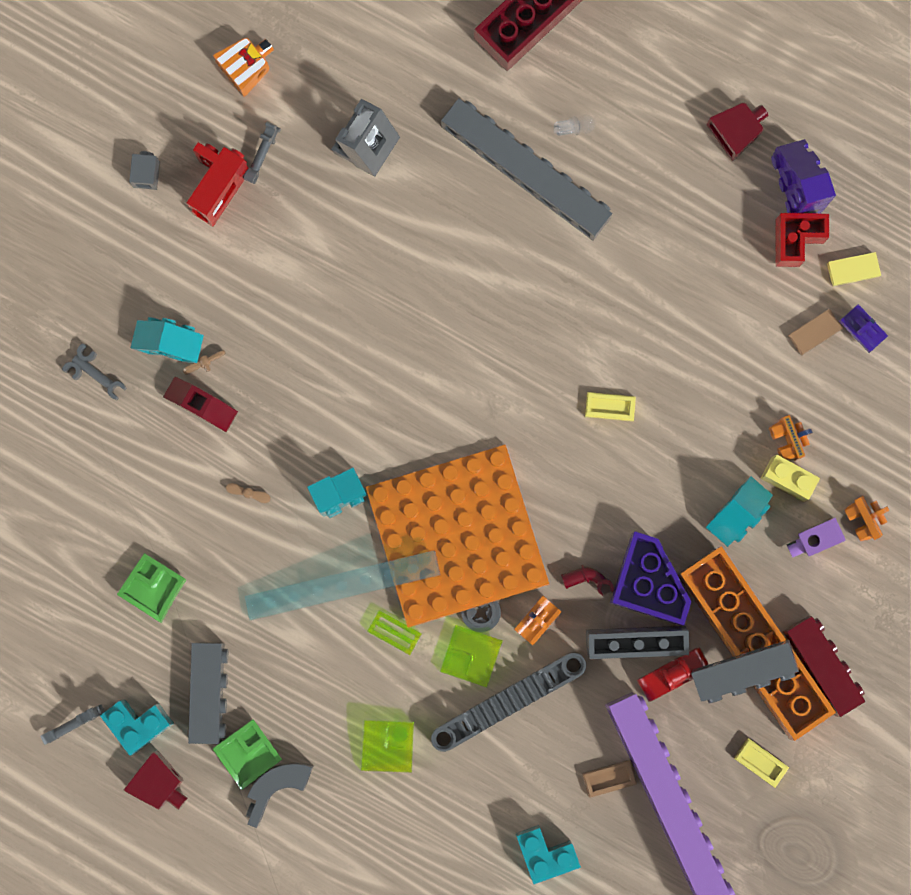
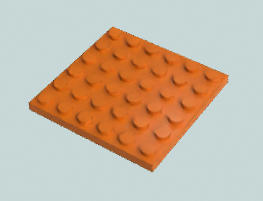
M506 444L366 487L408 628L549 585Z

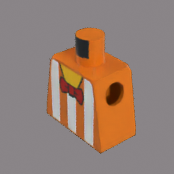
M246 37L217 52L213 57L216 64L243 97H245L269 71L270 68L265 57L273 52L274 48L267 39L254 46Z

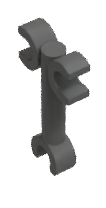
M268 121L265 124L266 129L264 133L260 135V138L263 140L251 167L244 176V180L253 184L257 182L259 170L270 145L275 144L276 135L281 131V128Z
M81 344L72 362L66 363L62 370L67 373L70 368H75L76 372L72 376L74 380H78L81 377L83 370L108 389V394L112 399L118 400L119 398L114 394V389L121 387L123 390H126V386L119 381L113 382L88 363L93 361L97 354L92 351L89 356H84L83 352L87 346Z
M102 704L94 708L92 707L40 737L44 745L51 743L81 725L95 720L105 710Z

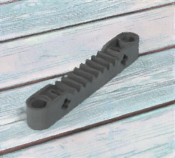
M568 653L440 725L433 731L431 736L433 747L441 752L449 751L506 717L580 677L586 669L585 659L578 653ZM571 658H576L580 663V667L576 672H570L566 667L567 661ZM549 672H550V674L552 675V677H553V679H554V681H555L554 683H553L551 677H550L549 674H548ZM462 721H464L469 731H466ZM440 732H447L451 737L450 743L440 745L436 739L437 735Z

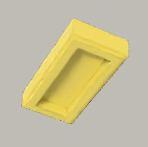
M876 252L827 263L832 287L881 276Z
M587 392L585 417L633 422L636 397Z
M749 738L745 740L734 756L736 761L774 788H776L789 769L787 765Z

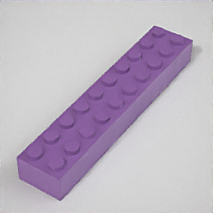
M631 692L605 704L693 895H735L730 883L721 876L725 872L719 859L711 855L710 851L714 848L709 837L705 836L704 832L701 833L699 829L703 825L697 812L689 808L688 804L692 801L686 789L680 787L677 782L681 778L675 765L668 763L667 757L670 756L664 742L658 741L655 735L659 733L654 720L646 716L645 711L648 710L644 698Z

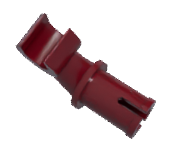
M581 565L582 568L561 574L566 589L586 581L587 584L590 583L589 581L595 583L597 591L602 596V584H608L611 592L614 589L611 580L602 573Z

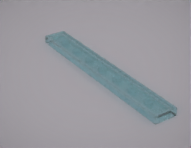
M430 551L245 596L249 620H256L440 576L441 574L436 552Z

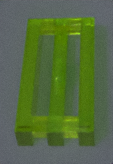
M380 610L367 630L370 634L408 655H411L422 633L411 627L408 628L404 623ZM380 617L415 635L414 639L412 640L379 621ZM377 625L409 643V648L374 630L375 626Z

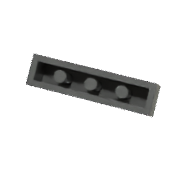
M685 626L586 630L587 655L589 659L689 655V630Z
M788 639L693 669L691 674L701 702L707 700L708 703H714L722 700V695L732 693V696L740 695L747 692L746 688L756 685L757 689L770 685V680L780 678L781 681L795 677L794 673L799 672V667Z
M192 643L188 744H220L222 738H226V723H222V713L227 712V699L223 698V688H227L228 674L224 673V663H228L229 651L225 649L224 643Z

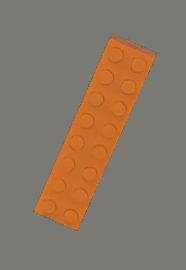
M722 546L717 547L678 574V577L733 657L786 640ZM793 651L799 667V672L794 673L795 677L785 681L776 678L770 680L771 684L758 689L756 685L753 687L788 738L796 741L836 712Z

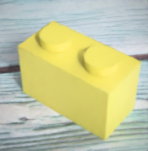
M779 455L771 458L760 478L802 502L810 499L820 480L816 475Z

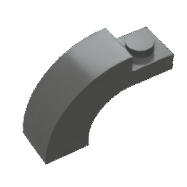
M287 763L271 769L260 777L247 796L256 800V803L251 802L246 817L250 819L247 825L255 828L260 825L267 804L276 791L284 788H295L304 791L314 766L306 763Z

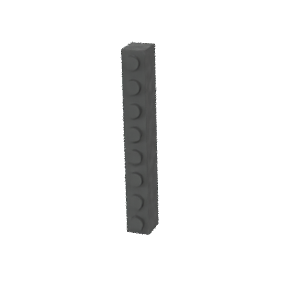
M458 98L441 120V127L594 241L611 219L613 213L610 212V207L602 201L597 202L591 198V193L584 187L580 186L578 188L571 183L572 179L564 172L559 174L552 168L553 165L543 157L539 159L535 156L533 149L527 144L522 143L521 145L515 141V137L511 132L506 129L501 130L495 126L496 122L491 117L479 114L476 111L477 108L467 100L463 102Z

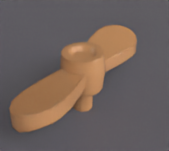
M223 350L210 357L202 356L198 359L197 363L185 367L183 372L187 375L200 367L205 368L206 372L211 371L209 367L210 362L222 357L226 353Z
M234 483L226 486V490L229 493L244 495L247 499L253 498L261 503H269L271 500L269 494L265 492L253 491L251 488L245 489Z

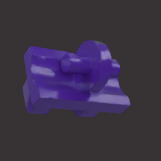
M859 304L839 321L868 353L873 351L888 337L876 321Z

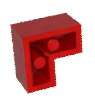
M780 213L775 220L776 267H800L805 262V244H824L829 239V214Z

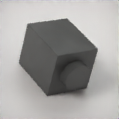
M141 151L139 154H132L129 182L133 188L157 190L160 161L157 156H154V153Z

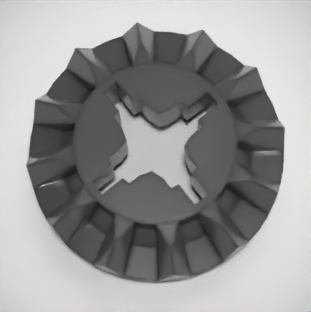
M495 601L479 606L480 608L487 605L490 606L485 613L489 620L488 622L482 617L475 620L472 619L477 613L475 608L462 611V619L466 626L473 631H489L500 620L501 609L499 603Z

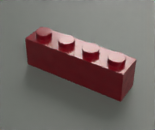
M807 616L783 631V633L789 639L792 648L808 673L836 713L834 715L842 717L866 702L863 698L865 692L858 682L854 683L849 676L852 673L849 666L844 660H839L836 655L838 649L831 639L827 640L824 636L823 631L825 629L818 618L814 619L813 616Z

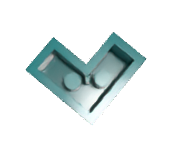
M148 317L147 321L137 320L130 348L149 355H160L181 362L197 363L204 335L195 332L196 328L192 326H176V321L162 318L159 320Z
M354 467L332 478L328 476L307 487L319 513L323 517L327 516L329 518L341 514V508L349 504L352 508L363 503V498L367 496Z
M750 476L712 518L706 528L727 547L734 540L739 543L748 533L746 529L748 527L753 529L770 508L768 502L773 495Z
M120 700L100 715L129 756L136 754L174 724L160 704L154 705L138 717L126 700Z
M539 825L516 833L533 885L581 868L571 840L547 848Z

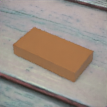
M828 309L789 334L788 337L802 356L841 331L843 327L832 311Z
M630 760L582 773L589 798L637 784Z

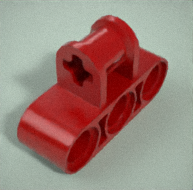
M697 647L689 651V655H682L639 678L637 682L648 702H651L693 680L692 670L709 665L701 648Z

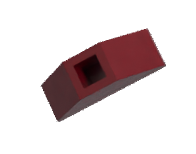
M176 376L163 396L166 400L226 433L238 414V411Z

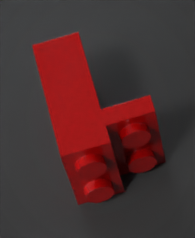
M198 142L193 151L199 162L208 167L209 170L186 204L192 209L193 215L214 227L244 182L248 166L247 161L243 159L244 155L234 148L230 151L223 147L218 154L219 151L212 145L206 143L204 146Z

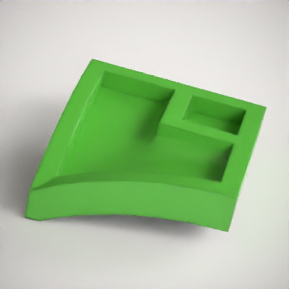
M144 553L117 595L162 623L173 601L185 584L186 579Z
M254 719L213 748L241 790L282 761V758Z

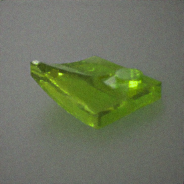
M455 625L440 672L487 688L503 640Z
M364 720L361 771L412 773L414 722Z

